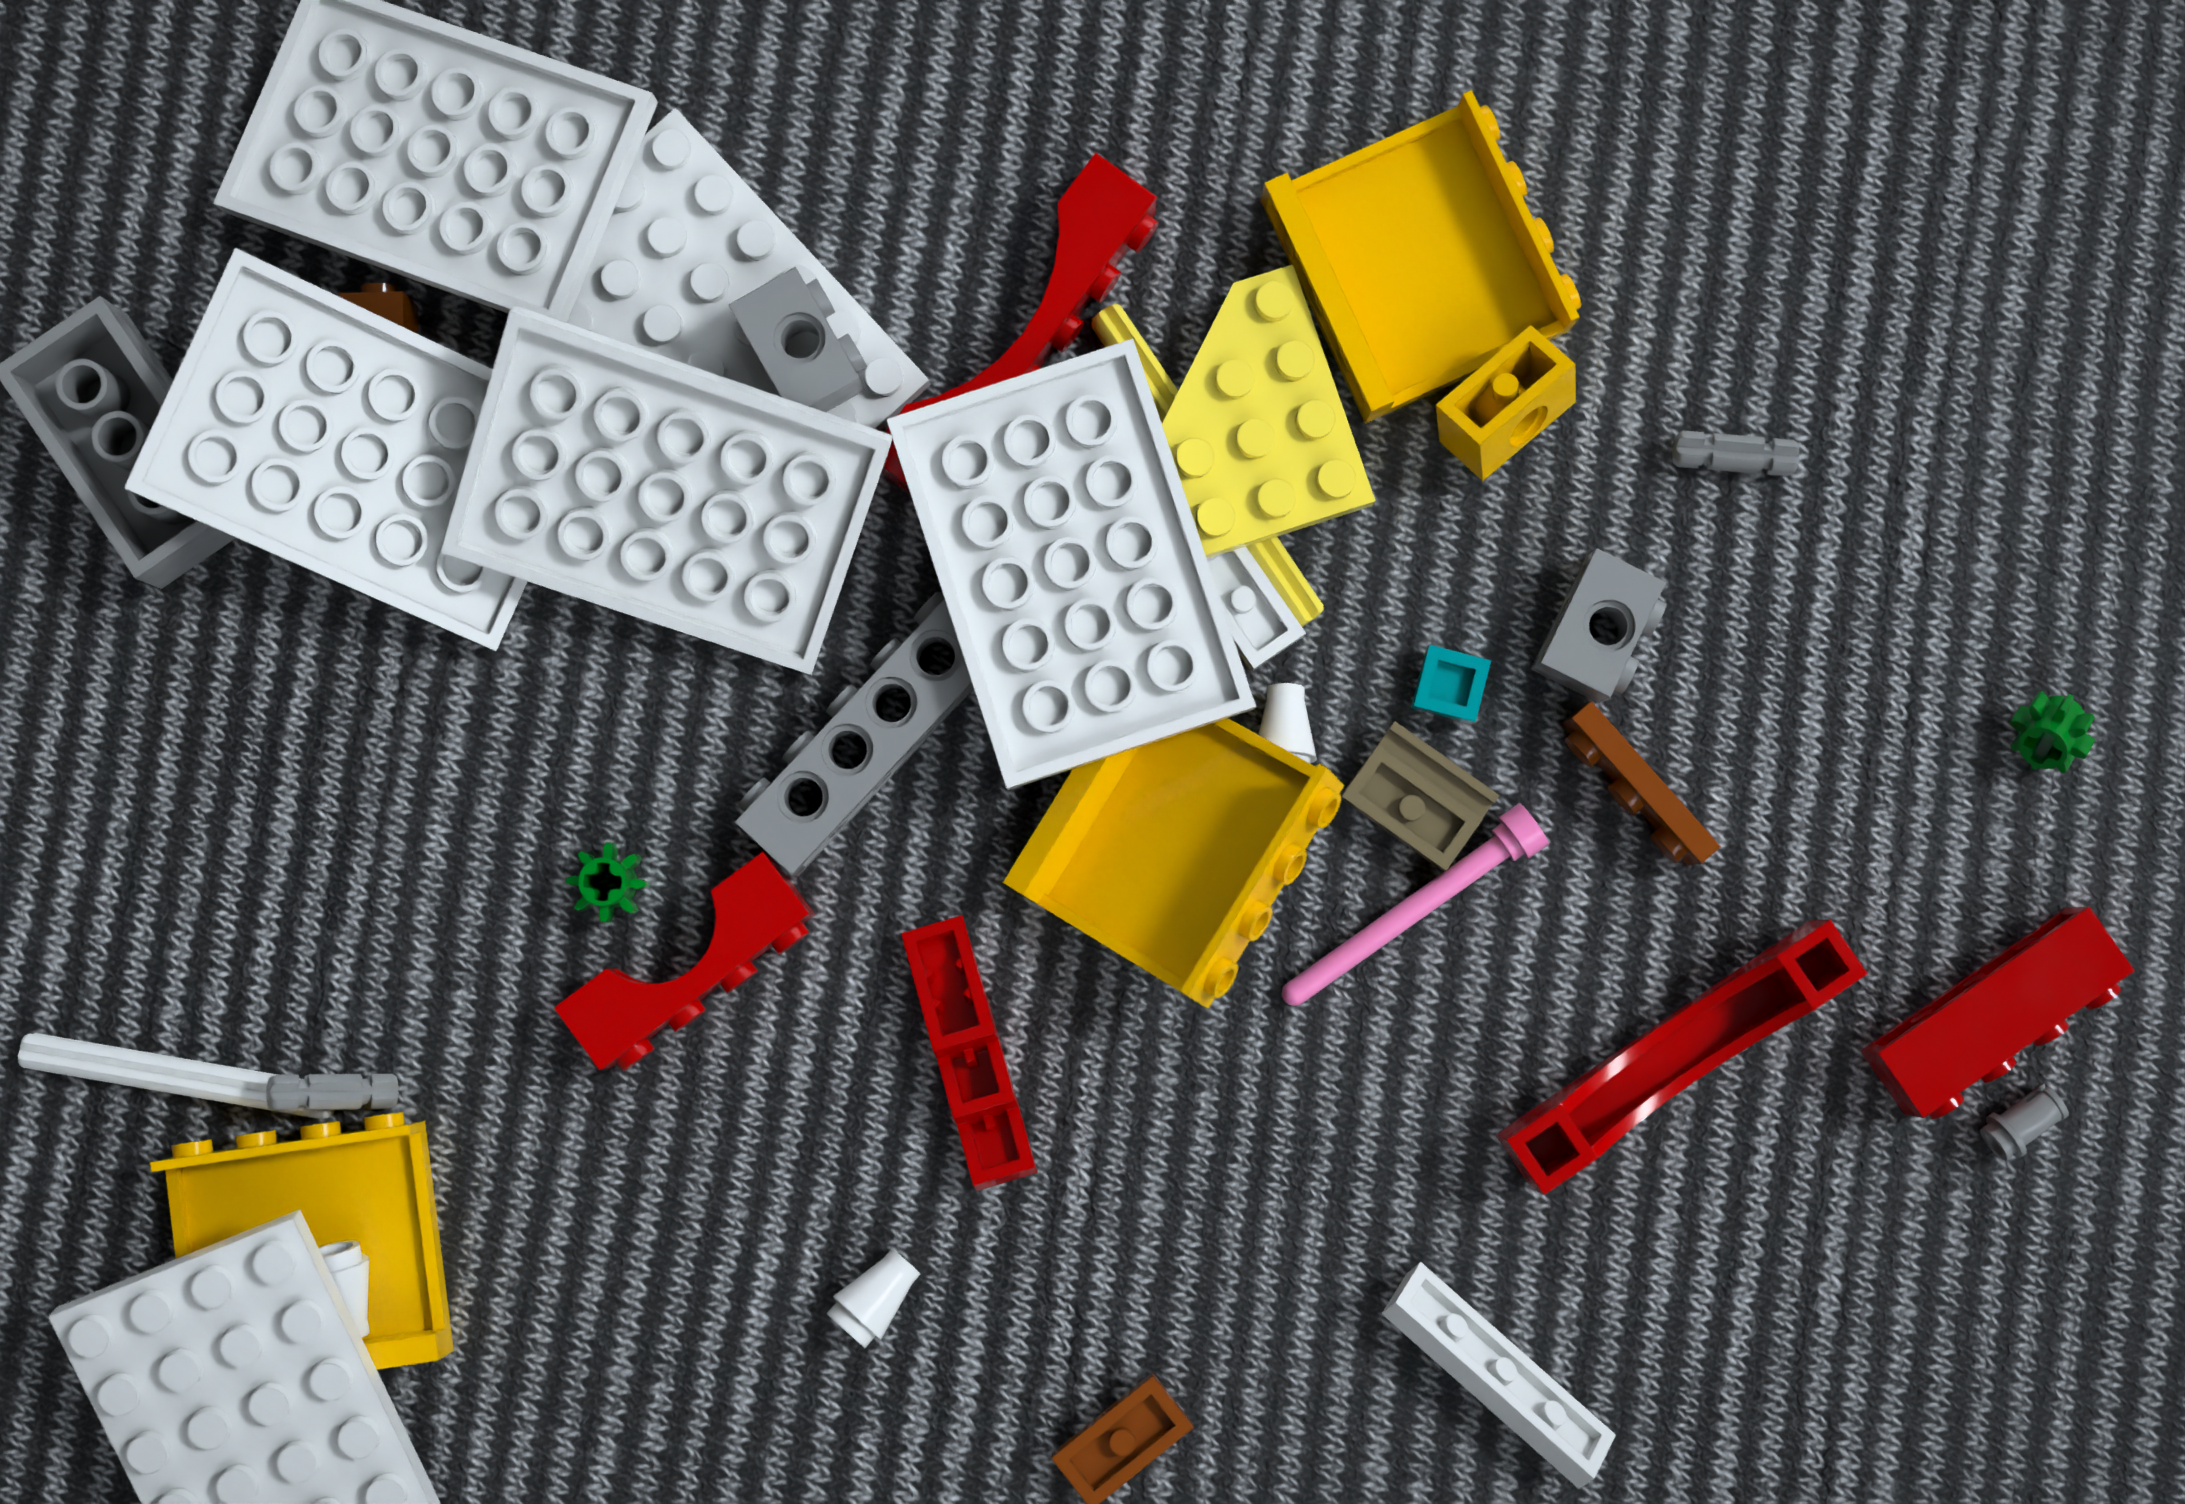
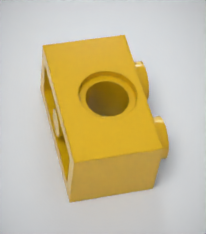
M1528 326L1436 404L1440 443L1477 477L1484 481L1576 403L1575 363L1533 326Z

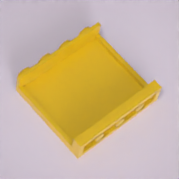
M1472 90L1463 93L1458 106L1303 176L1291 180L1287 172L1264 183L1261 196L1262 205L1290 264L1294 265L1301 288L1365 424L1469 377L1530 325L1546 339L1551 340L1569 332L1580 318L1577 309L1581 308V301L1577 288L1569 275L1563 274L1560 276L1550 255L1554 251L1551 234L1540 217L1532 218L1523 199L1527 195L1524 177L1514 161L1506 163L1496 142L1500 140V130L1496 118L1487 105L1479 106Z
M1226 718L1072 769L1003 883L1209 1009L1214 999L1222 997L1232 986L1238 972V965L1236 963L1249 941L1257 940L1266 930L1272 917L1271 905L1284 884H1291L1302 871L1307 858L1306 848L1318 828L1326 827L1335 817L1341 803L1340 792L1344 785L1327 767L1318 764L1316 767L1231 719Z
M404 1112L364 1117L365 1130L341 1133L340 1121L301 1126V1139L277 1142L276 1130L236 1136L237 1148L213 1151L212 1139L171 1145L173 1157L150 1162L151 1172L165 1170L175 1259L300 1209L318 1247L341 1241H358L362 1254L369 1256L368 1323L370 1333L363 1337L362 1340L376 1369L439 1361L454 1351L425 1121L405 1124Z

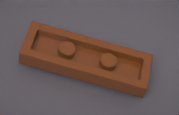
M1592 701L1580 706L1561 723L1570 733L1565 741L1572 752L1588 767H1592L1595 763L1599 765L1613 781L1608 786V790L1614 799L1631 815H1635L1639 811L1655 828V831L1650 835L1651 839L1672 862L1678 863L1682 859L1688 866L1702 864L1721 847Z

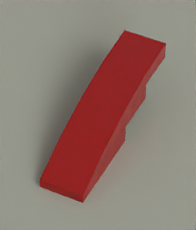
M960 915L901 933L933 1053L938 1061L951 1113L958 1128L975 1190H983L1038 1173L963 916Z

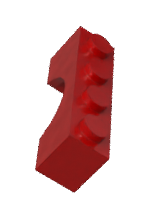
M761 852L711 890L716 918L713 938L703 958L689 972L668 982L650 983L636 979L618 968L605 969L554 1007L555 1011L599 1070L612 1068L616 1064L619 1065L623 1072L628 1070L655 1049L649 1041L650 1038L668 1025L671 1026L675 1033L680 1031L707 1010L701 1003L702 999L720 986L727 994L732 992L758 972L752 963L754 960L772 947L780 955L810 933L803 923L813 917L815 913L771 855Z

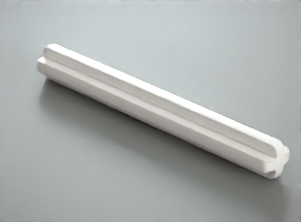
M39 1033L25 1035L20 1043L18 1053L19 1065L27 1069L270 1110L266 1100L268 1079L277 1075ZM299 1106L298 1110L277 1112L325 1119L332 1117L335 1110H304V1106Z

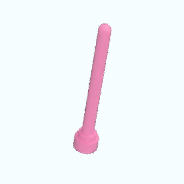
M1518 803L1498 817L1500 824L1491 830L1494 837L1287 982L1282 989L1283 1000L1291 1006L1301 1005L1508 857L1513 861L1522 855L1527 859L1531 858L1549 845L1544 832L1527 809Z

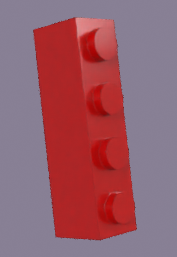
M2090 906L2066 907L1867 1045L1860 1052L1905 1115L1920 1118L1929 1116L1932 1120L1938 1119L1957 1108L1964 1101L1961 1092L1979 1079L1983 1083H1988L2009 1072L2017 1064L2013 1056L2033 1042L2036 1047H2039L2062 1035L2069 1028L2065 1019L2084 1006L2087 1010L2096 1009L2115 998L2121 992V988L2117 983L2135 970Z

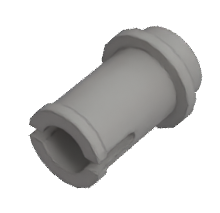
M2044 1083L2038 1084L2034 1087L2035 1090L2001 1115L1993 1112L1986 1117L1987 1125L1980 1129L1981 1136L1989 1148L2002 1160L2006 1161L2012 1156L2017 1158L2023 1157L2027 1154L2026 1145L2058 1121H2062L2069 1116L2068 1109L2062 1099L2052 1088L2046 1087Z

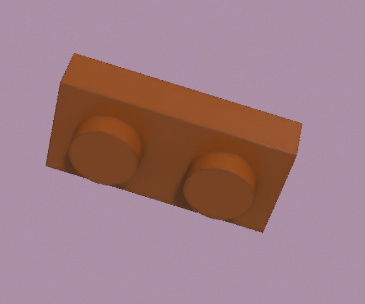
M1152 1372L1051 1454V1459L1086 1504H1100L1194 1427L1191 1420Z

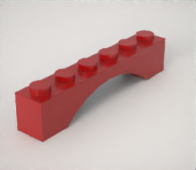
M1095 152L1058 201L1059 237L1054 270L1042 303L1023 334L999 360L970 381L939 396L906 404L898 415L1041 369L1040 367L1055 348L1061 353L1066 351L1084 325V322L1078 318L1092 298L1101 303L1108 296L1122 273L1115 267L1129 249L1139 253L1157 229L1159 222L1153 218L1156 214L1157 196ZM888 427L885 433L891 435L890 429ZM892 438L881 473L910 494Z
M1831 919L1809 920L1495 1134V1136L1533 1190L1545 1195L1598 1159L1634 1126L1689 1085L1761 1039L1816 1010L1868 973Z

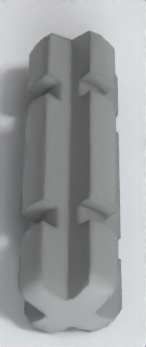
M1683 430L1675 435L1672 446L1673 464L1677 467L1698 468L1699 465L1706 464L1707 469L1757 474L1758 471L1766 469V474L1789 476L1796 472L1798 467L1799 444L1795 440L1773 438V441L1765 443L1764 437L1713 433V436L1705 438L1704 432Z
M298 1074L275 1075L268 1079L266 1100L268 1109L272 1111L298 1110L299 1106H304V1110L361 1109L362 1105H366L367 1110L390 1109L397 1105L399 1086L397 1076L394 1074L367 1075L366 1079H362L361 1074L305 1075L304 1079H299Z

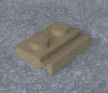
M1395 721L1344 790L1341 799L1444 872L1450 867L1483 820L1489 808L1500 795Z

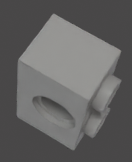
M794 267L728 305L781 397L823 412H828L865 391L857 373L867 368V365L848 333L839 339L835 336L826 318L836 312L817 279L805 284L799 271ZM800 332H811L819 337L818 348L812 355L806 358H794L788 355L786 351L789 340Z
M1596 548L1585 557L1531 670L1598 703L1610 698L1613 691L1623 694L1632 680L1639 660L1631 657V654L1641 634L1649 638L1664 614L1667 604L1658 600L1666 582ZM1593 614H1605L1615 622L1618 634L1613 645L1601 644L1592 637L1589 630V622Z

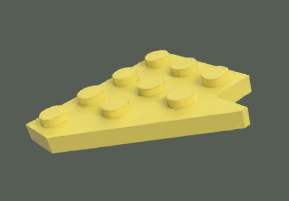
M1292 264L1234 282L1162 422V427L1207 559L1371 507L1376 501L1294 265Z

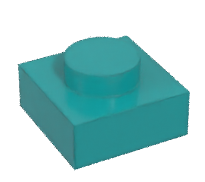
M1429 644L1426 647L1411 708L1470 724L1475 723L1491 660Z

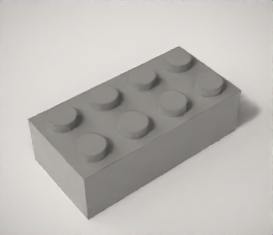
M99 296L0 363L1 383L135 579L162 589L235 539V537L124 489L173 383L172 378L127 313Z

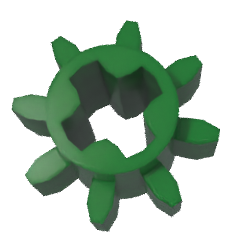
M2039 691L2030 706H2019L2009 724L2019 731L2010 747L2012 750L2020 751L2022 757L2031 764V768L2034 770L2057 767L2061 773H2066L2074 758L2085 759L2093 746L2095 739L2086 734L2095 717L2093 714L2085 713L2083 708L2073 700V695L2071 694L2048 697L2043 691Z
M611 842L605 843L603 857L595 858L587 852L580 851L578 857L585 866L582 868L579 876L566 878V883L579 886L583 896L577 901L574 908L577 911H585L593 905L600 906V921L611 923L614 917V907L621 906L623 910L636 914L639 910L637 904L632 900L636 890L646 889L651 885L646 880L637 879L636 873L633 870L639 865L642 857L638 854H632L623 861L617 860L618 849L616 843ZM610 865L611 874L620 876L622 885L620 889L610 890L607 900L606 891L597 889L595 880L597 876L607 875Z

